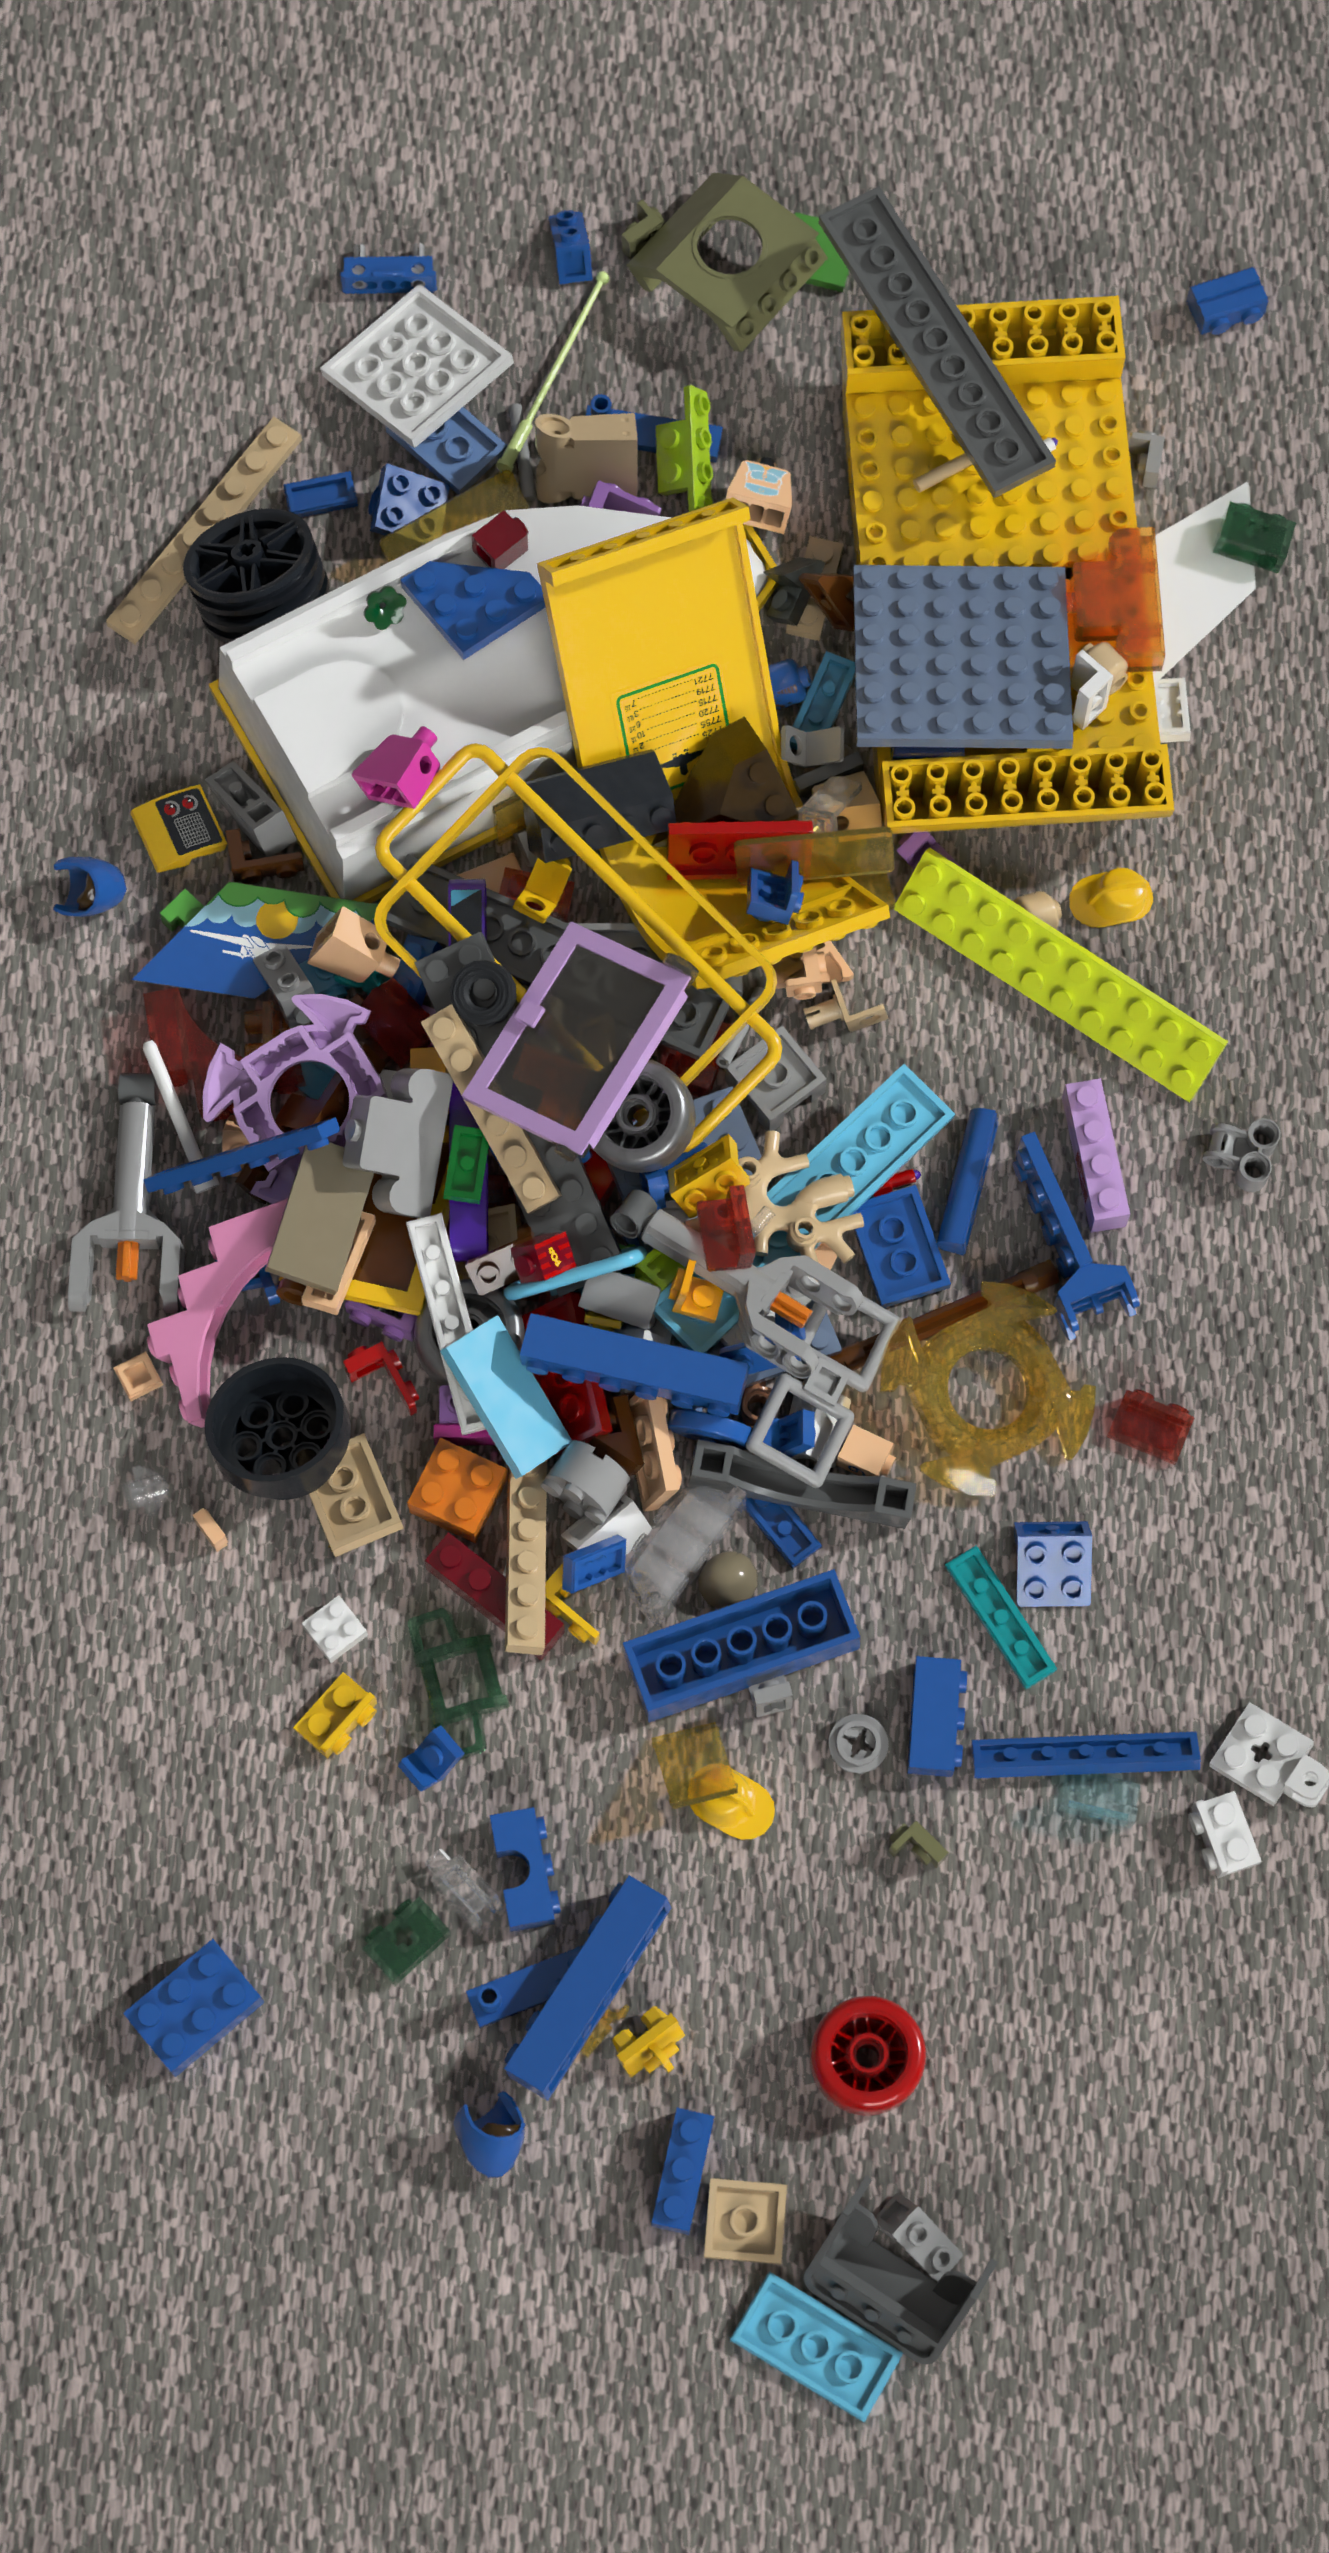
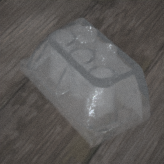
M735 1485L730 1493L708 1486H685L670 1505L665 1503L653 1519V1522L656 1524L648 1535L642 1533L633 1545L631 1551L634 1554L626 1565L623 1582L631 1601L646 1619L657 1627L661 1626L701 1572L704 1565L709 1561L745 1512L747 1493Z

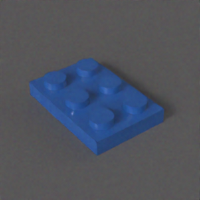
M916 1185L870 1198L853 1213H861L864 1220V1227L854 1229V1233L880 1306L887 1308L950 1288L951 1282Z

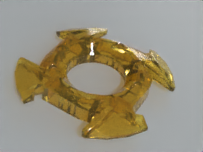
M981 1281V1296L988 1300V1308L940 1330L923 1347H921L911 1317L908 1316L902 1320L889 1341L881 1365L880 1392H894L898 1385L907 1386L906 1390L930 1438L941 1451H945L950 1455L922 1463L919 1466L920 1472L943 1487L960 1493L995 1498L997 1481L990 1477V1469L1034 1449L1048 1438L1055 1429H1057L1065 1459L1070 1461L1075 1457L1087 1437L1095 1410L1096 1386L1084 1384L1079 1391L1071 1390L1045 1340L1026 1322L1054 1315L1057 1309L1033 1292L1006 1283ZM976 1351H992L1005 1356L1017 1366L1025 1382L1026 1399L1024 1407L1015 1421L1001 1428L983 1429L969 1424L958 1415L949 1398L948 1380L952 1368L963 1356Z

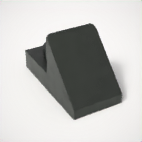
M798 557L764 571V574L780 584L766 616L776 623L797 626L811 597L798 577L802 573H822L826 563L822 560Z

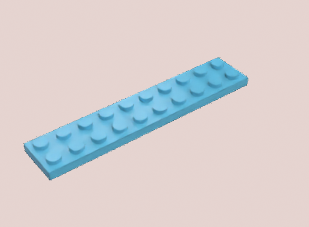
M903 1064L807 1154L809 1168L787 1173L767 1192V1196L773 1204L787 1206L810 1183L841 1173L843 1176H850L854 1186V1196L850 1197L848 1202L818 1209L815 1217L821 1222H826L852 1215L954 1118L955 1113ZM734 1228L730 1234L721 1236L715 1241L755 1267H763L781 1257L801 1256L800 1252H796L789 1247L786 1240L787 1232L782 1230L772 1234L769 1240L768 1256L764 1257L753 1254L755 1235L749 1228ZM798 1229L803 1235L809 1234L806 1229ZM823 1242L817 1243V1244L815 1245V1250H816ZM693 1272V1275H692L693 1277H697V1278H700V1279H704V1278H702L701 1276H699L698 1274H696V1273ZM672 1283L660 1293L654 1311L655 1317L687 1349L702 1353L710 1351L738 1323L740 1312L736 1298L725 1291L723 1292L715 1323L672 1312L675 1300L668 1299Z

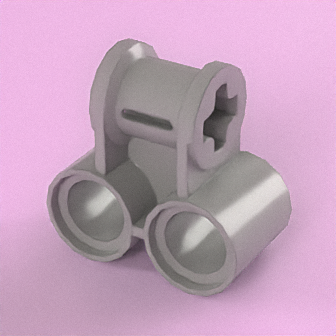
M1266 1118L1255 1120L1250 1125L1248 1131L1224 1123L1212 1124L1210 1128L1212 1138L1208 1151L1203 1154V1161L1216 1168L1236 1171L1235 1180L1242 1190L1253 1193L1260 1191L1265 1186L1272 1170V1164L1268 1157L1273 1154L1280 1139L1278 1125ZM1255 1134H1264L1271 1143L1261 1145L1255 1141L1253 1136ZM1222 1142H1224L1223 1150H1221ZM1249 1166L1255 1167L1261 1172L1262 1176L1252 1178L1246 1174L1245 1168Z

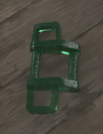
M444 1608L410 1618L408 1620V1628L415 1653L413 1657L416 1667L421 1669L432 1714L429 1716L432 1727L437 1728L441 1725L445 1729V1725L472 1717L476 1741L474 1745L462 1749L465 1754L461 1759L484 1752L487 1744L482 1714L493 1713L510 1707L507 1695L502 1693L490 1648L493 1647L491 1635L460 1638L452 1614ZM443 1618L452 1641L424 1650L419 1632L420 1626ZM476 1652L488 1697L475 1699L446 1709L435 1663L462 1654Z

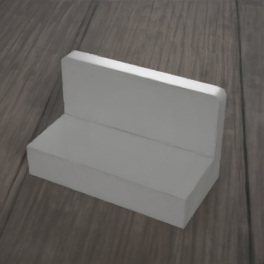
M614 1271L587 1279L578 1306L649 1330L655 1326L657 1318L654 1315L661 1288Z

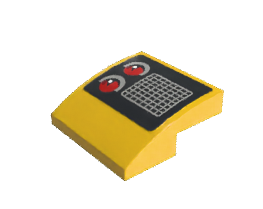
M200 784L163 795L132 809L130 812L157 873L187 866L193 858L221 852L227 846L225 837Z

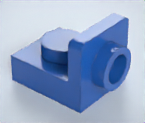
M440 1725L428 1734L412 1754L401 1759L398 1767L419 1791H424L442 1781L465 1753Z

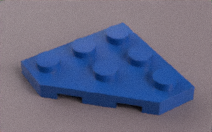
M429 561L400 580L402 589L463 660L545 608L541 585L530 572Z

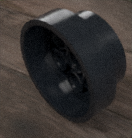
M288 1357L260 1360L235 1372L216 1391L208 1406L205 1417L206 1441L222 1475L229 1483L247 1494L275 1500L300 1498L314 1492L325 1484L342 1461L348 1448L351 1434V1423L347 1408L332 1378L321 1368L310 1362ZM301 1410L299 1413L291 1415L294 1411ZM266 1420L263 1424L256 1425L258 1422ZM326 1431L320 1436H315L318 1432ZM291 1441L288 1445L279 1447L282 1443ZM250 1452H255L253 1455L249 1457H244L246 1454Z

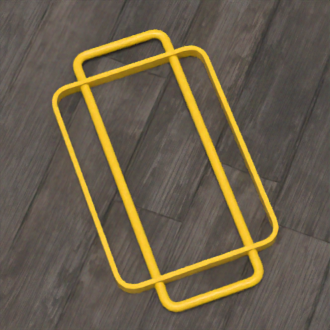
M477 743L465 745L435 774L416 808L404 807L383 828L376 839L375 851L377 859L398 881L376 907L374 917L376 931L382 940L419 977V972L414 963L417 960L391 935L386 923L388 911L406 891L458 942L472 936L417 879L508 785L740 1016L680 1078L686 1086L697 1077L747 1024L766 1042L768 1050L765 1057L695 1127L690 1143L683 1153L691 1151L765 1078L781 1058L782 1044L780 1037L758 1014L769 1003L775 993L777 978L774 968L562 756L551 749L536 747L523 752L508 766L486 745ZM541 757L552 758L762 966L766 974V986L762 994L751 1006L518 776L528 763ZM470 759H481L499 777L418 862L407 871L390 853V843ZM512 976L516 984V1000L520 1003L527 990ZM545 1009L538 1023L577 1062L599 1071L603 1070L604 1067ZM646 1109L636 1111L633 1118L637 1123L634 1126L644 1125L649 1118V1111Z

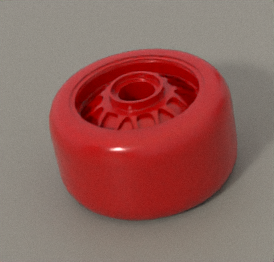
M876 1996L850 1998L833 2007L819 2022L810 2046V2068L814 2081L821 2093L838 2108L862 2116L883 2114L903 2104L917 2088L926 2064L924 2037L914 2018L895 2002ZM862 2048H870L876 2053L878 2061L872 2067H863L858 2063L856 2053Z

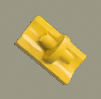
M653 2006L641 2017L643 2025L648 2030L636 2039L631 2031L626 2029L622 2030L612 2039L618 2052L617 2057L631 2078L643 2068L650 2074L660 2065L667 2073L671 2072L674 2067L669 2058L679 2051L675 2043L685 2036L678 2020L672 2013L666 2015L658 2007Z

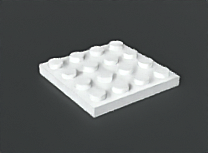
M418 284L320 367L325 379L409 445L416 448L508 369L514 361L511 353L422 285Z

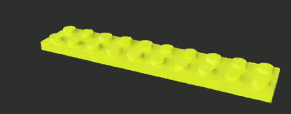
M932 848L925 850L893 907L895 911L1189 1103L1197 1094L1228 1043L1227 1040Z

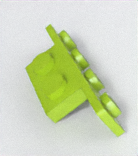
M688 385L684 386L685 419L656 425L658 493L667 496L688 491V510L691 512L714 504L711 496L713 470L710 464V446L712 438L708 421L710 401L706 391Z

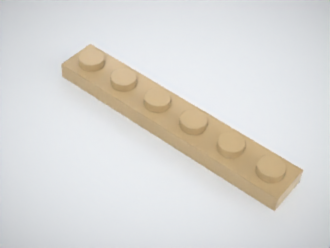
M450 1004L423 1020L421 1024L462 1095L485 1057L466 1023L456 1013L453 1005ZM494 1077L488 1089L507 1098L498 1080ZM465 1101L528 1214H532L562 1196L526 1130Z
M547 1460L515 1479L508 1467L505 1652L542 1655L545 1649L547 1492L543 1490L541 1484L547 1476Z

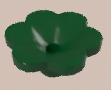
M384 586L380 591H373L367 596V607L364 609L363 615L368 622H373L377 629L385 630L390 624H398L402 621L404 617L402 610L406 606V598L402 594L397 593L392 586Z

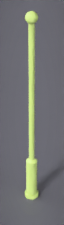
M601 271L596 275L597 282L526 419L520 421L502 458L496 463V467L501 472L506 474L512 472L513 465L533 428L531 422L603 285L608 283V273Z

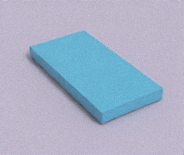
M498 1315L490 1318L440 1350L515 1479L525 1475L571 1443L572 1439L533 1373L526 1370V1366L521 1365L520 1351Z
M770 2271L730 2338L731 2342L863 2423L903 2355L898 2349Z

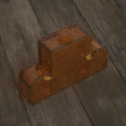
M1155 527L1118 529L1109 538L1105 561L1077 562L1073 565L1070 580L1071 592H1066L1067 613H1072L1074 638L1077 642L1116 641L1114 649L1128 663L1126 672L1162 671L1166 655Z

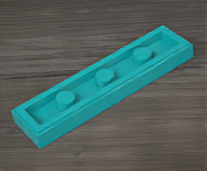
M977 1545L945 1564L948 1573L1025 1690L1057 1671L1054 1662Z

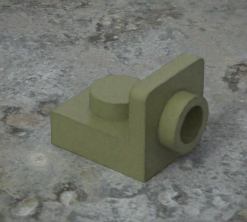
M643 199L637 202V219L640 222H633L622 233V251L630 261L664 224L663 217L654 206L650 208Z
M915 1821L910 1827L905 1823L902 1824L889 1838L893 1844L888 1852L893 1857L910 1842L914 1845L911 1852L925 1866L931 1862L937 1868L947 1858L949 1853L918 1821Z

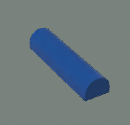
M973 1108L970 1110L937 1239L938 1248L960 1255H964L967 1252L999 1125L995 1110L985 1108Z

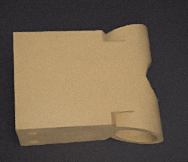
M635 413L572 416L570 420L556 414H543L536 418L535 446L541 457L536 470V496L538 500L543 503H557L566 500L570 496L574 499H582L584 495L590 497L598 480L604 483H613L619 486L622 491L638 497Z

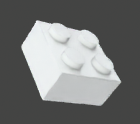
M339 1595L302 1622L305 1631L330 1663L334 1662L368 1636L367 1630Z

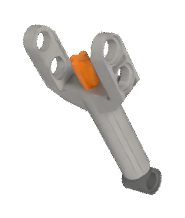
M120 1073L118 1083L120 1108L113 1208L103 1217L88 1223L72 1238L68 1285L69 1311L86 1312L87 1303L89 1304L92 1296L95 1244H100L102 1248H117L115 1279L124 1280V1282L137 1280L139 1249H160V1246H162L159 1293L163 1298L164 1313L177 1314L181 1312L182 1307L177 1290L181 1287L178 1275L184 1274L185 1248L181 1240L170 1228L149 1210L150 1193H148L143 1179L151 1176L155 1123L154 1106L158 1104L159 1088L153 1073Z
M632 1190L610 1218L612 1227L621 1236L633 1239L642 1232V1241L686 1267L689 1259L696 1261L694 1273L736 1298L740 1311L738 1326L745 1347L797 1378L806 1379L812 1375L819 1363L817 1355L813 1352L810 1344L766 1318L772 1310L799 1328H803L813 1311L784 1294L787 1286H790L836 1315H853L863 1303V1295L858 1287L806 1255L781 1257L763 1267H755L662 1209L657 1211L655 1200L642 1190ZM807 1276L817 1280L819 1285L812 1282ZM839 1295L846 1297L851 1302V1304L842 1300L839 1297ZM764 1337L769 1338L775 1345L771 1344ZM795 1356L804 1360L807 1363V1365L803 1364Z

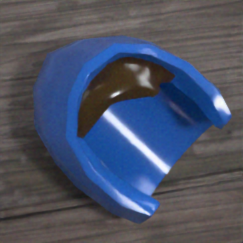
M67 857L58 860L54 864L55 870L68 869L70 873V891L67 901L64 905L55 904L53 908L54 911L64 916H94L113 909L125 896L127 887L124 875L118 867L109 862L92 857Z
M505 2091L497 2094L498 2101L495 2106L478 2120L472 2121L468 2105H463L457 2112L453 2122L456 2136L468 2161L478 2172L489 2178H500L513 2168L525 2139V2123L521 2112L513 2098Z

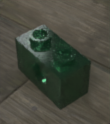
M1230 501L1222 517L1212 553L1278 574L1286 560L1296 522L1287 520L1280 514H1268L1256 510L1248 504Z
M420 1897L413 1902L410 1899L405 1900L393 1912L395 1919L385 1928L381 1924L378 1925L364 1939L367 1943L362 1948L365 1955L394 1987L451 1936L450 1929ZM401 1931L406 1935L412 1931L413 1933L410 1936L412 1944L407 1946L402 1943L397 1947V1933Z

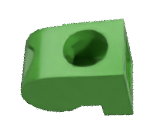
M184 889L160 912L162 923L172 932L178 926L183 928L204 905Z

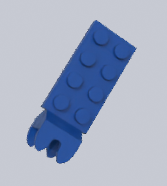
M1035 1131L1021 1136L1019 1147L1016 1151V1161L1013 1162L1015 1174L1020 1182L1026 1181L1030 1193L1027 1194L1029 1205L1033 1213H1040L1045 1225L1041 1227L1042 1233L1048 1246L1054 1245L1059 1255V1258H1056V1264L1061 1276L1064 1279L1069 1277L1066 1284L1058 1291L1052 1308L1064 1335L1069 1341L1076 1338L1075 1331L1079 1330L1077 1314L1089 1309H1093L1096 1315L1104 1312L1102 1304L1117 1298L1128 1317L1137 1315L1135 1308L1140 1306V1302L1126 1267L1093 1263Z

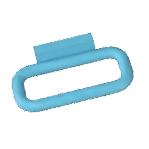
M633 1246L622 1249V1254L569 1269L545 1281L521 1283L518 1280L504 1289V1296L507 1300L511 1301L549 1290L551 1296L558 1295L556 1288L638 1264L647 1256V1251L643 1246Z

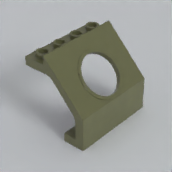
M713 172L627 264V267L645 291L652 292L662 281L708 314L734 351L743 352L828 257L815 239L819 234L816 230L744 176ZM737 220L749 225L758 234L762 244V252L758 261L750 269L738 274H723L711 269L703 262L698 252L697 243L717 221Z

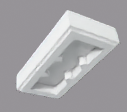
M1185 677L1160 679L1154 684L1160 743L1190 741L1191 731Z

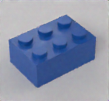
M211 1939L123 2014L169 2071L177 2077L265 2002L216 1941Z

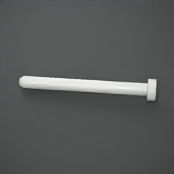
M152 1040L143 1043L144 1054L188 1161L191 1162L203 1158L156 1043ZM214 1176L212 1180L193 1187L196 1194H199L220 1184L217 1176Z

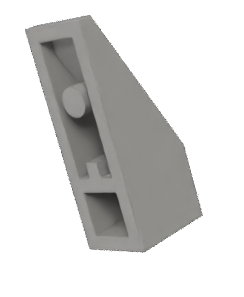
M234 760L205 779L207 785L235 822L265 857L274 856L297 840L283 810Z

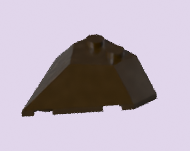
M745 717L711 734L703 753L674 801L676 823L801 821L799 813L767 748ZM668 831L656 834L651 845L667 848Z

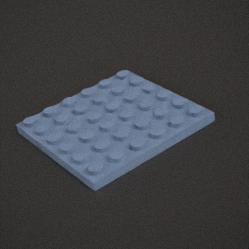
M854 565L857 747L1072 749L1073 721L1065 567Z

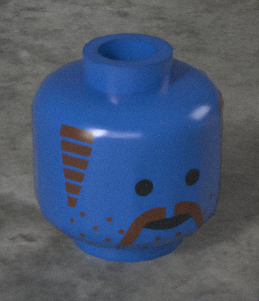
M785 659L768 665L776 709H782L805 700L807 687L812 686L806 666L799 667L794 659Z

